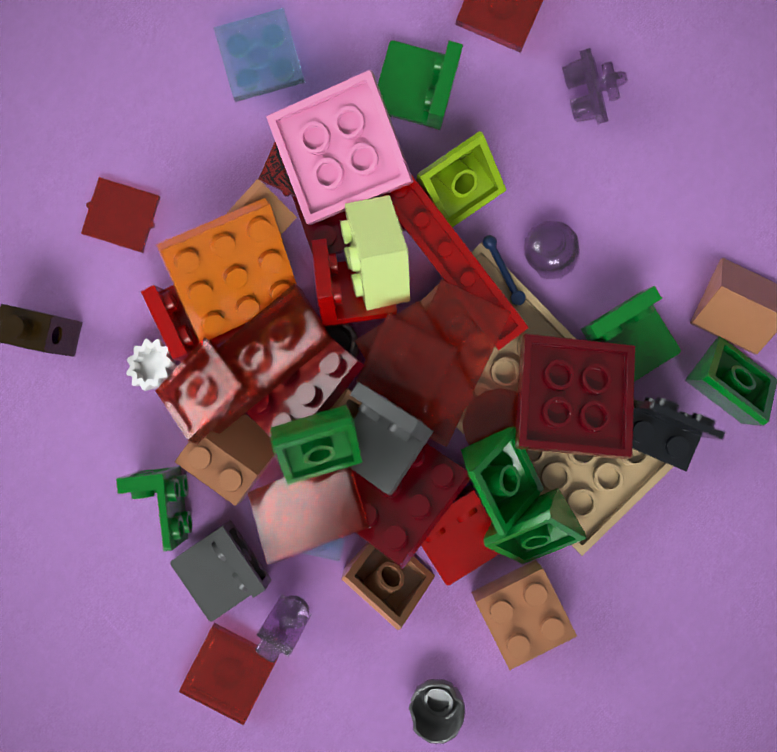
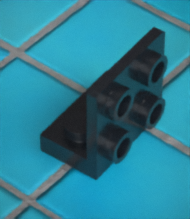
M645 397L644 401H634L632 449L687 472L701 437L723 440L726 432L714 428L715 420L694 412L692 415L685 412L679 413L678 409L680 406L667 399Z

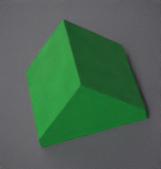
M719 336L685 381L741 424L766 425L770 420L777 379Z
M346 405L270 427L272 447L288 485L363 463L354 423Z
M515 427L506 428L461 449L467 472L498 534L504 536L544 490L526 449L515 448Z
M556 488L538 496L505 536L498 534L492 522L483 540L485 547L521 564H525L587 539L561 491L559 488Z

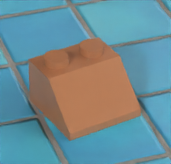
M225 400L196 431L175 460V463L236 506L245 499L276 454L272 447L271 437L250 416L228 400Z

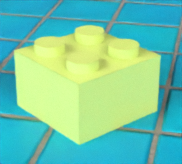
M390 195L345 204L347 220L340 221L344 243H350V247L344 248L348 270L356 271V274L351 275L355 296H363L366 311L409 302L408 249Z

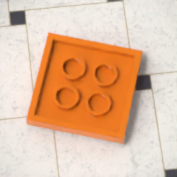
M265 198L156 244L200 343L288 304V302L291 303L301 298L271 205Z

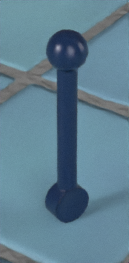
M493 235L485 236L482 242L483 246L490 250L511 292V303L515 306L522 305L526 300V296L522 291H518L496 247L497 239Z

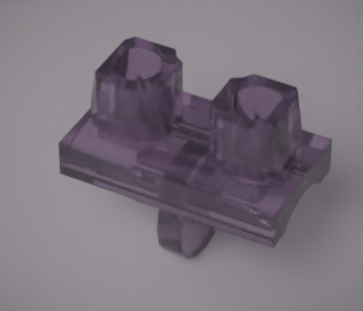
M591 48L579 51L581 59L571 62L562 67L568 89L587 84L588 95L570 100L574 120L580 122L596 119L597 123L601 124L609 121L602 91H607L609 101L620 99L618 87L624 85L628 78L625 71L615 72L611 61L601 65L604 76L599 78L595 58L592 55Z
M281 594L256 636L261 638V641L255 651L268 661L274 663L281 652L289 657L312 615L307 602L303 598L293 595L286 597Z

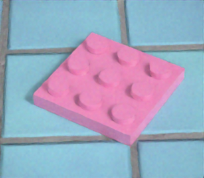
M371 70L266 116L306 224L312 225L345 211V204L377 198L414 182L376 78Z

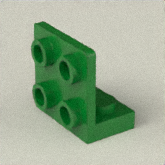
M391 40L378 82V87L389 116L441 130L463 44L448 41L444 54Z
M655 286L640 291L581 328L588 341L635 346L634 382L681 352L679 345L653 306L654 303L662 299Z
M181 466L141 470L116 478L117 494L131 493V499L153 497L157 493L164 552L174 550L188 539V533H191L193 529L191 512L186 511L184 497L188 496L189 484L186 474H182Z

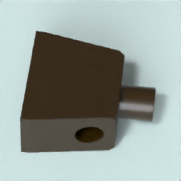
M0 304V343L44 353L75 357L83 322ZM58 327L59 336L57 341L53 343L52 333Z

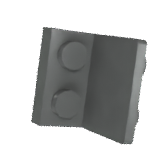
M358 382L350 395L362 402L358 408L360 411L353 420L363 463L349 466V468L383 492L391 495L433 431L419 420Z
M231 520L170 562L172 568L210 622L229 611L250 595L254 598L262 593L272 580Z

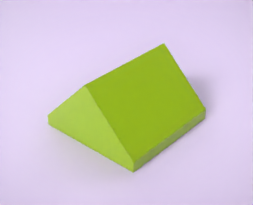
M481 131L417 173L416 179L451 227H454L507 191L485 136Z

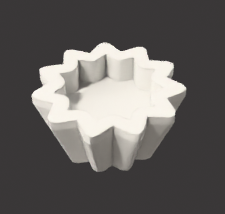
M145 339L142 346H134V355L127 359L130 367L126 372L128 376L132 377V386H141L142 390L147 391L169 385L170 379L176 378L175 371L178 369V366L175 364L176 360L172 359L167 346L160 339H156L154 342Z

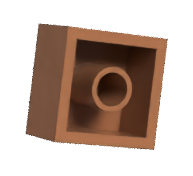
M536 560L471 592L509 670L577 637L543 567Z

